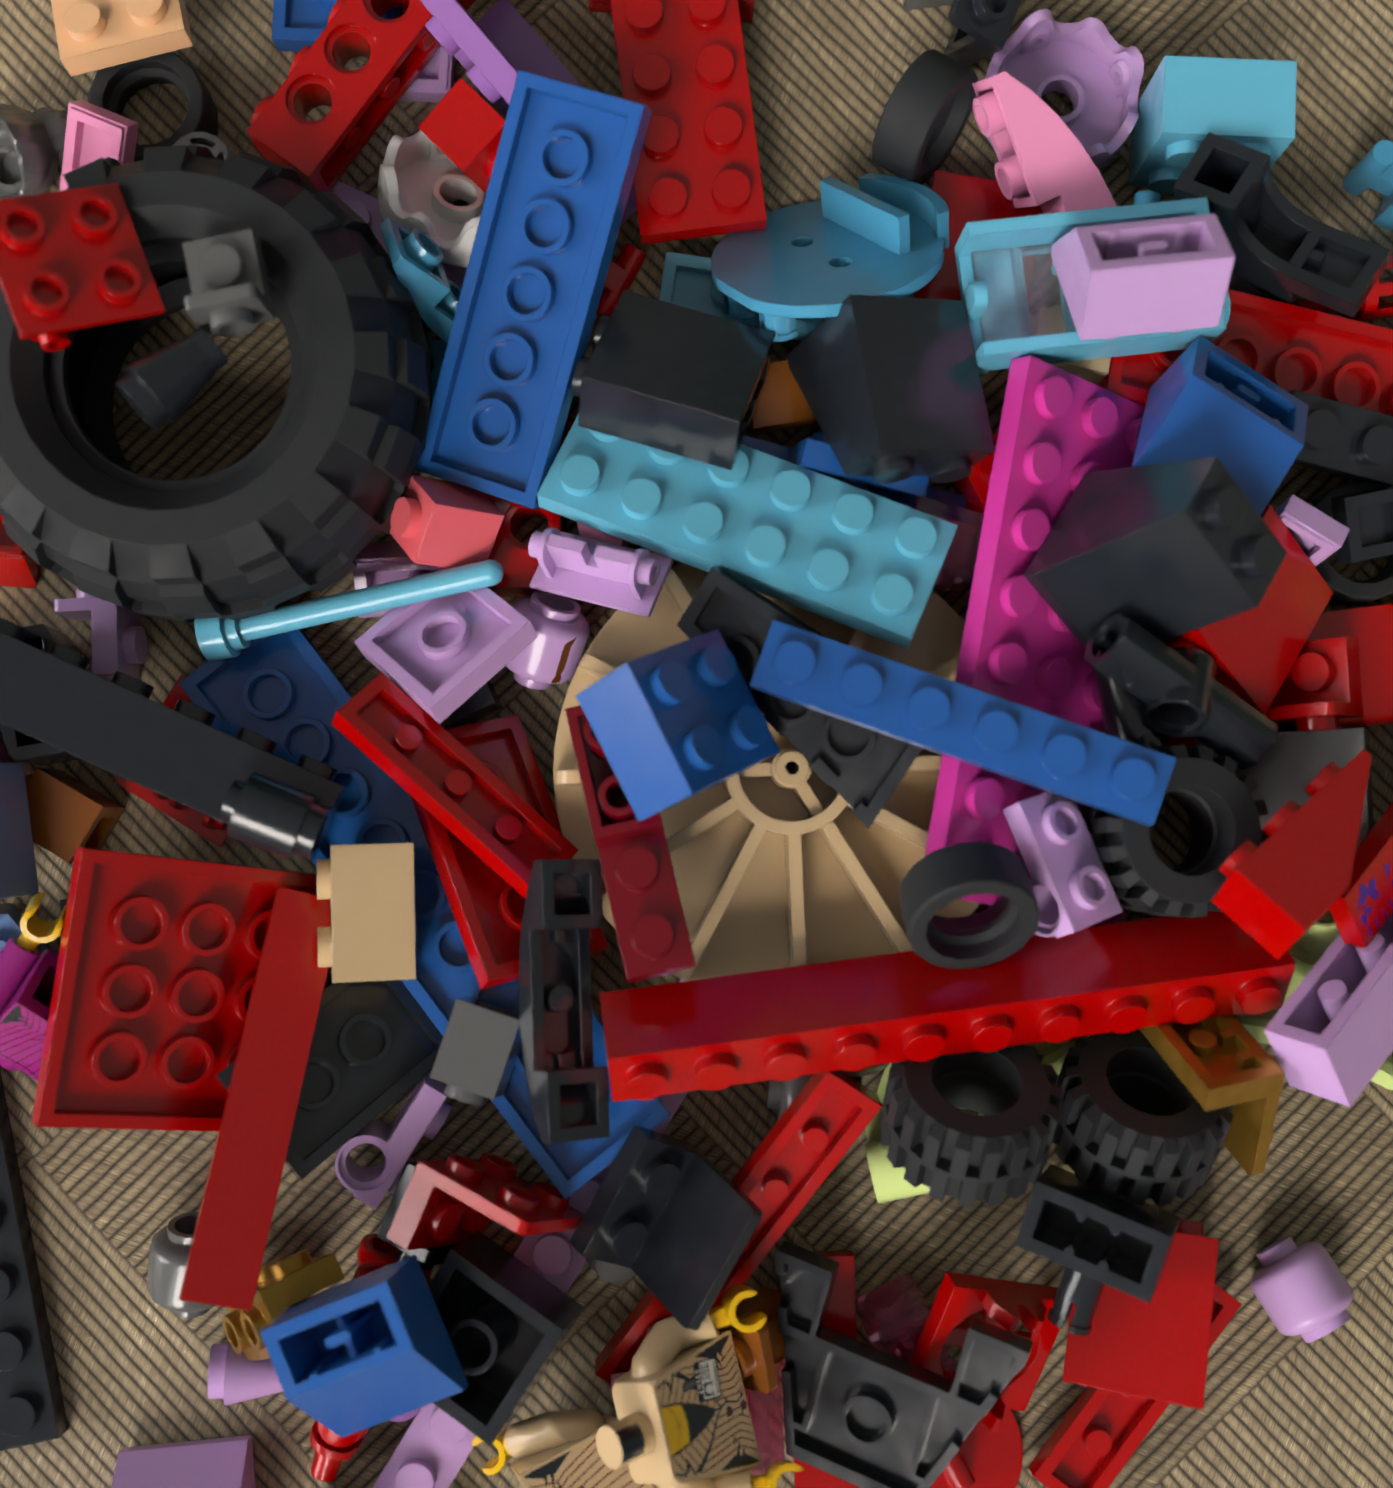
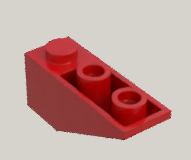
M1365 749L1357 754L1343 769L1334 761H1331L1305 788L1304 792L1311 799L1302 807L1292 799L1289 800L1263 827L1262 831L1269 836L1263 844L1257 847L1249 839L1246 840L1219 869L1228 879L1211 901L1277 960L1330 909L1350 886L1372 755Z

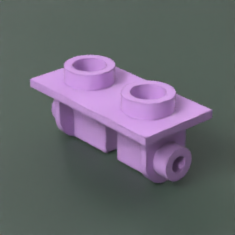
M551 527L545 529L544 532L535 531L530 538L528 546L529 555L537 558L539 563L530 583L531 588L649 618L673 563L672 558L650 553L648 550H637L569 534Z

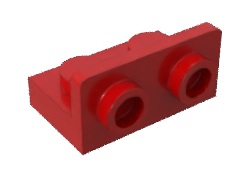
M1343 636L1306 641L1265 716L1277 725L1295 723L1296 731L1301 732L1338 729L1337 719L1363 717L1358 638Z

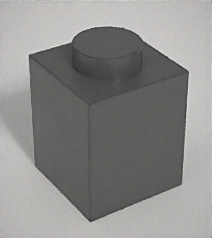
M471 997L457 998L429 1078L446 1083L445 1095L472 1105L482 1106L485 1097L495 1100L503 1095L521 1046L519 1014Z

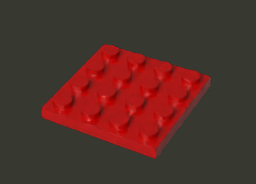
M76 846L32 1122L37 1127L218 1132L228 1092L215 1076L236 1060L276 889L279 886L317 895V874ZM331 967L328 968L324 989L329 986Z

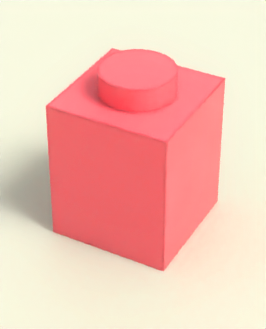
M412 475L405 497H399L394 504L389 533L414 563L454 568L488 560L504 515L481 491L454 482Z

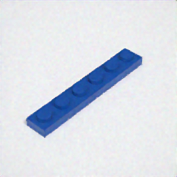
M776 620L772 621L750 683L751 689L1146 826H1154L1177 759Z

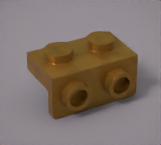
M305 1249L291 1256H288V1254L262 1265L252 1311L226 1307L229 1314L223 1316L222 1319L225 1334L237 1354L244 1352L248 1361L270 1359L260 1331L282 1314L284 1309L345 1278L335 1253L311 1258L308 1249Z

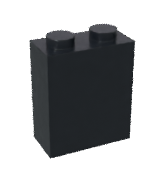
M623 290L612 314L602 313L598 320L593 338V354L591 358L581 356L574 372L571 394L580 397L578 426L732 470L766 383L775 333Z

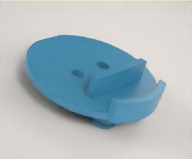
M868 173L860 176L859 190L831 176L821 179L820 201L800 203L767 212L766 229L727 234L717 244L711 257V270L716 288L723 293V314H729L730 318L739 320L759 315V328L774 332V342H783L798 336L796 318L836 317L839 314L841 302L850 294L907 297L929 283L942 267L944 249L949 247V208L940 195L922 184L890 175Z

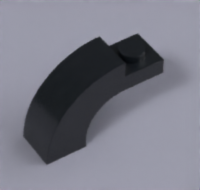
M1207 134L1174 185L1176 200L1207 197L1209 213L1216 214L1235 255L1232 273L1278 301L1293 304L1299 295L1354 318L1388 264L1390 249L1323 224L1300 211L1286 199L1272 178L1270 155L1215 134Z

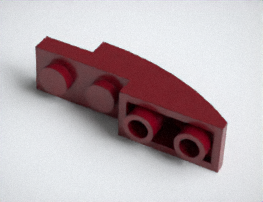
M580 705L567 708L565 712L592 833L598 849L626 979L628 983H633L695 968L696 963L661 814L659 812L641 822L638 821Z

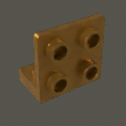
M1236 1015L1208 1018L1193 1024H1182L1179 1022L1139 1028L1205 1111L1234 1105L1231 1111L1234 1116L1223 1144L1249 1176L1263 1173L1269 1146L1273 1139V1127L1280 1093L1284 1087L1285 1072L1281 1069L1277 1060L1260 1046L1243 1027Z

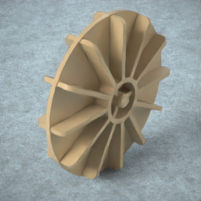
M683 562L670 568L650 618L617 610L596 635L577 667L568 687L559 717L554 746L553 770L556 810L562 835L579 850L572 859L600 858L592 833L565 709L579 706L580 704L575 695L626 662L689 640L677 624L707 577L708 572ZM933 590L908 649L760 593L829 639L955 682L965 621ZM767 722L768 728L780 750L779 753L710 789L660 812L696 963L695 968L670 974L683 981L913 951L899 904L900 887L902 880L913 865L925 856L942 755L923 748L868 829L852 812L853 808L831 785L828 787L809 766L811 763L784 735L780 736ZM601 867L603 915L615 928ZM957 899L938 910L935 915L945 918L967 917L975 911L980 903Z

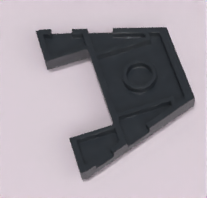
M784 1241L776 1251L774 1264L775 1275H780L781 1303L777 1307L779 1332L783 1333L785 1367L781 1371L786 1454L860 1488H930L960 1450L962 1443L980 1419L984 1418L997 1402L1007 1384L1027 1363L1034 1341L974 1317L968 1329L953 1381L825 1327L823 1323L840 1263Z

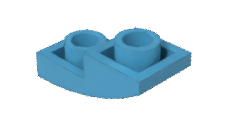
M388 216L380 227L397 279L409 290L421 319L448 344L462 289L454 282L447 280L441 262L444 259V255L429 235L420 229H414L410 232Z

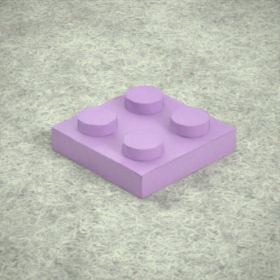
M440 567L437 571L445 570V569H449V568ZM488 587L393 608L354 643L368 661L440 724L533 642L538 635L526 617Z

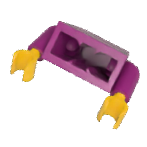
M44 892L35 894L30 899L20 920V930L22 933L19 938L11 936L0 951V1066L10 1071L21 1070L37 1081L39 1079L58 962L57 954L49 949L40 953L37 947L40 943L54 941L60 935L64 926L67 905L64 907L60 917L56 920L45 921L40 919L35 912L44 898Z

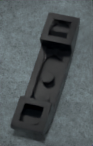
M600 859L534 860L525 899L518 972L520 1034L529 1097L541 1141L545 1144L610 1137L608 1067L594 1066L589 929L603 928Z

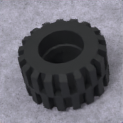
M1182 744L1152 749L1177 758L1165 794L1170 795L1182 805L1189 817L1192 828V840L1188 854L1174 870L1168 868L1155 853L1150 840L1149 826L1088 805L1079 806V811L1084 822H1086V827L1116 897L1120 898V906L1131 912H1144V915L1195 918L1207 916L1208 911L1221 912L1222 910L1211 901L1228 879L1219 871L1220 867L1246 840L1249 839L1259 847L1260 844H1263L1269 838L1262 831L1259 816L1268 814L1265 800L1254 801L1250 794L1257 787L1254 780L1249 774L1236 776L1234 772L1238 766L1237 762L1227 755L1213 757V749L1200 745L1186 748V745Z
M1139 1029L1129 1033L1108 1032L1079 1036L1076 1038L1074 1047H1070L1066 1054L1056 1086L1062 1088L1063 1101L1052 1143L1059 1144L1056 1155L1064 1165L1073 1164L1076 1167L1074 1176L1085 1185L1092 1181L1100 1186V1194L1114 1199L1115 1194L1126 1196L1128 1204L1140 1206L1144 1205L1146 1199H1152L1157 1206L1172 1204L1175 1195L1183 1200L1193 1195L1197 1185L1202 1186L1207 1179L1231 1126L1234 1116L1231 1111L1234 1105L1205 1111Z
M1023 1044L1004 1047L994 1052L972 1051L937 1056L934 1059L923 1062L908 1060L892 1063L880 1122H882L880 1129L881 1143L889 1147L887 1158L894 1168H906L904 1179L916 1188L924 1184L930 1188L928 1196L943 1201L946 1195L958 1198V1206L973 1207L975 1200H983L990 1207L1001 1205L1005 1194L1013 1199H1017L1026 1193L1029 1183L1035 1184V1181L1041 1177L1061 1114L1062 1088L1056 1086L1058 1075L1053 1066L1041 1064L1044 1054L1034 1045L1024 1046ZM956 1107L971 1109L983 1115L971 1114Z

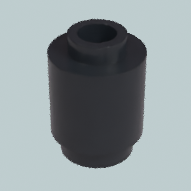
M253 772L246 783L234 780L223 802L220 818L229 821L227 836L288 859H292L295 854L310 859L320 841L331 808L316 803L317 795Z

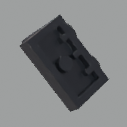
M634 1125L569 1242L583 1257L631 1268L684 1328L698 1330L761 1220L762 1210L691 1143Z

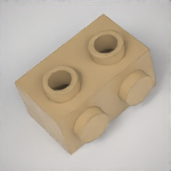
M414 843L330 845V859H316L317 900L330 899L331 926L317 927L318 968L331 967L332 983L416 979Z

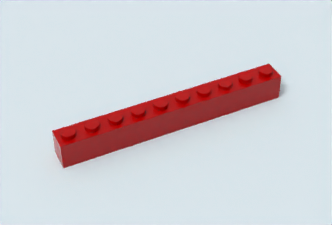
M1208 911L1207 916L1203 917L1165 916L1091 926L1057 938L1056 935L1041 937L1034 934L1023 948L1002 961L979 968L950 969L933 965L917 955L913 950L601 992L599 996L612 1101L630 1099L652 1100L661 1095L702 1089L717 1091L731 1085L773 1079L788 1081L801 1075L837 1070L858 1071L868 1066L908 1060L923 1062L934 1059L937 1056L972 1051L994 1052L1008 1046L1044 1041L1059 1043L1072 1037L1108 1032L1129 1033L1139 1028L1179 1022L1182 1024H1193L1208 1018L1243 1013L1258 1015L1283 1006L1296 963L1289 950L1277 960L1223 911Z

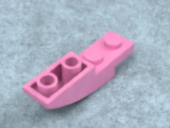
M1006 71L972 83L977 97L972 103L976 123L984 136L991 137L999 160L994 168L998 186L1002 194L1008 200L1013 201L1015 208L1041 205L1043 214L1117 207L1100 171L1081 142L1058 114L1031 89Z

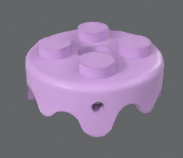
M1041 9L1029 15L1005 42L1003 49L994 53L985 76L986 78L1006 71L1040 98L1044 94L1053 91L1065 94L1072 102L1073 112L1059 117L1078 138L1096 167L1100 169L1118 153L1138 120V95L1144 74V62L1141 52L1135 46L1126 48L1120 45L1099 19L1088 17L1079 22L1061 23L1053 19L1051 10ZM989 136L987 137V139L990 142L993 150L995 151L991 137Z

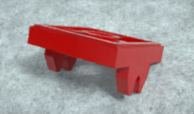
M946 1272L910 1363L954 1381L955 1375L949 1374L942 1366L941 1355L943 1345L957 1346L962 1352L968 1329L974 1317L1034 1341L1027 1363L1007 1384L987 1415L981 1418L990 1432L997 1433L1003 1420L1005 1409L1025 1411L1060 1328L1051 1323L1047 1318L1058 1287ZM1019 1321L1022 1322L1029 1332L1016 1331Z

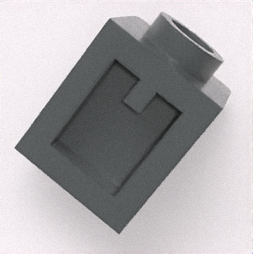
M252 229L182 243L192 295L184 297L186 313L200 328L216 336L235 337L250 333L255 329L256 323L275 320L260 240Z

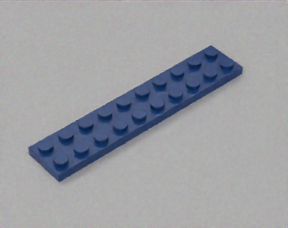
M302 629L251 640L250 646L241 649L239 656L215 662L206 661L179 682L196 706L216 715L211 727L233 737H236L240 727H244L278 743L273 755L297 765L303 754L338 770L333 782L343 786L347 791L312 861L315 866L316 859H330V845L414 843L416 979L401 981L443 1037L457 998L471 997L519 1014L518 979L483 990L480 989L410 794L331 724L336 711L346 704L353 695ZM592 1010L594 1066L608 1067L603 1023ZM522 1045L517 1054L505 1093L495 1100L490 1099L564 1199H567L616 1159L634 1125L653 1130L672 1114L660 1097L652 1100L630 1099L613 1102L608 1070L610 1137L554 1144L542 1143L529 1097Z

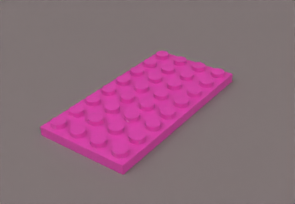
M1031 355L1011 359L955 682L1105 733L1097 680L1092 670L1093 666L1083 659L1085 647L1023 574L1085 473L1132 467L1145 406ZM942 755L924 857L935 850L956 843L985 841L1007 847L1024 862L1002 809L1047 791ZM1076 802L1078 808H1079V806L1085 805V804ZM1024 862V865H1025L1027 874H1028L1029 877H1031L1030 874H1029V871H1028V869H1027V867H1026V864H1025V862ZM976 894L960 899L994 905L1002 896ZM1122 908L1123 912L1100 921L1096 925L1126 922L1128 910Z

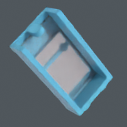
M1207 197L967 222L954 247L961 301H964L979 374H987L991 370L1009 369L1011 359L1030 355L1049 364L1183 350L1187 349L1199 335L1210 342L1215 340L1226 329V324L1230 317V296L1228 290L1218 327L1191 329L1178 333L1160 332L1120 336L1114 339L1080 340L1051 258L1052 244L1075 227L1210 214Z

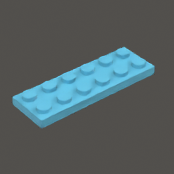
M578 413L537 493L540 508L708 573L712 567L718 566L755 591L905 649L909 648L958 528L957 524L807 468L798 467L796 464L743 444L740 447L732 470L578 426Z

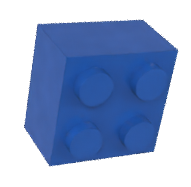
M719 629L626 662L575 695L639 822L710 789L780 752L768 728L767 721L750 693L737 667L736 660L729 651Z

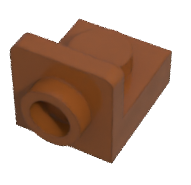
M762 1287L757 1290L758 1294L739 1301L735 1311L736 1318L739 1319L746 1318L751 1313L762 1311L767 1315V1320L762 1328L756 1332L745 1333L740 1332L730 1324L718 1330L731 1331L744 1388L768 1394L778 1387L775 1365L785 1359L783 1333L779 1332L777 1307L781 1303V1291Z

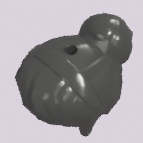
M0 103V199L47 192L53 183L58 166L62 165L67 111L55 110L51 107H40L34 112H30L18 106Z

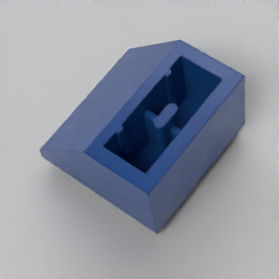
M1199 335L1150 387L1132 467L1217 456L1261 516L1304 446L1309 405Z
M416 1255L305 1298L290 1306L260 1331L286 1399L341 1438L465 1391L468 1387V1382Z

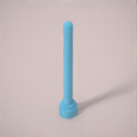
M484 560L278 607L276 611L241 620H231L229 618L195 619V635L203 656L209 662L220 661L239 656L241 649L248 648L251 640L494 586L502 580L504 571L499 562Z

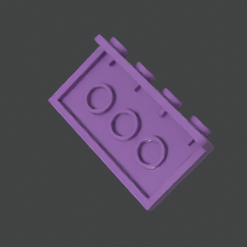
M420 0L433 15L425 24L426 28L452 57H456L468 71L466 74L493 105L496 104L505 116L508 112L518 70L582 87L509 1L500 0L496 2L476 21L457 0ZM632 182L621 225L637 210L634 182Z

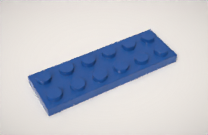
M518 70L429 414L425 449L421 453L415 470L531 509H542L538 505L537 493L558 453L573 399L571 386L574 372L580 357L584 356L652 114V111L645 105Z

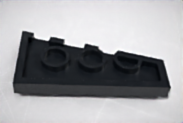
M718 566L712 567L677 626L689 639L719 629L729 651L736 660L737 667L758 708L764 713L763 716L780 736L784 735L811 763L809 765L811 769L828 787L831 785L853 808L852 812L869 829L923 748L751 689L750 683L773 620L823 637L826 636Z

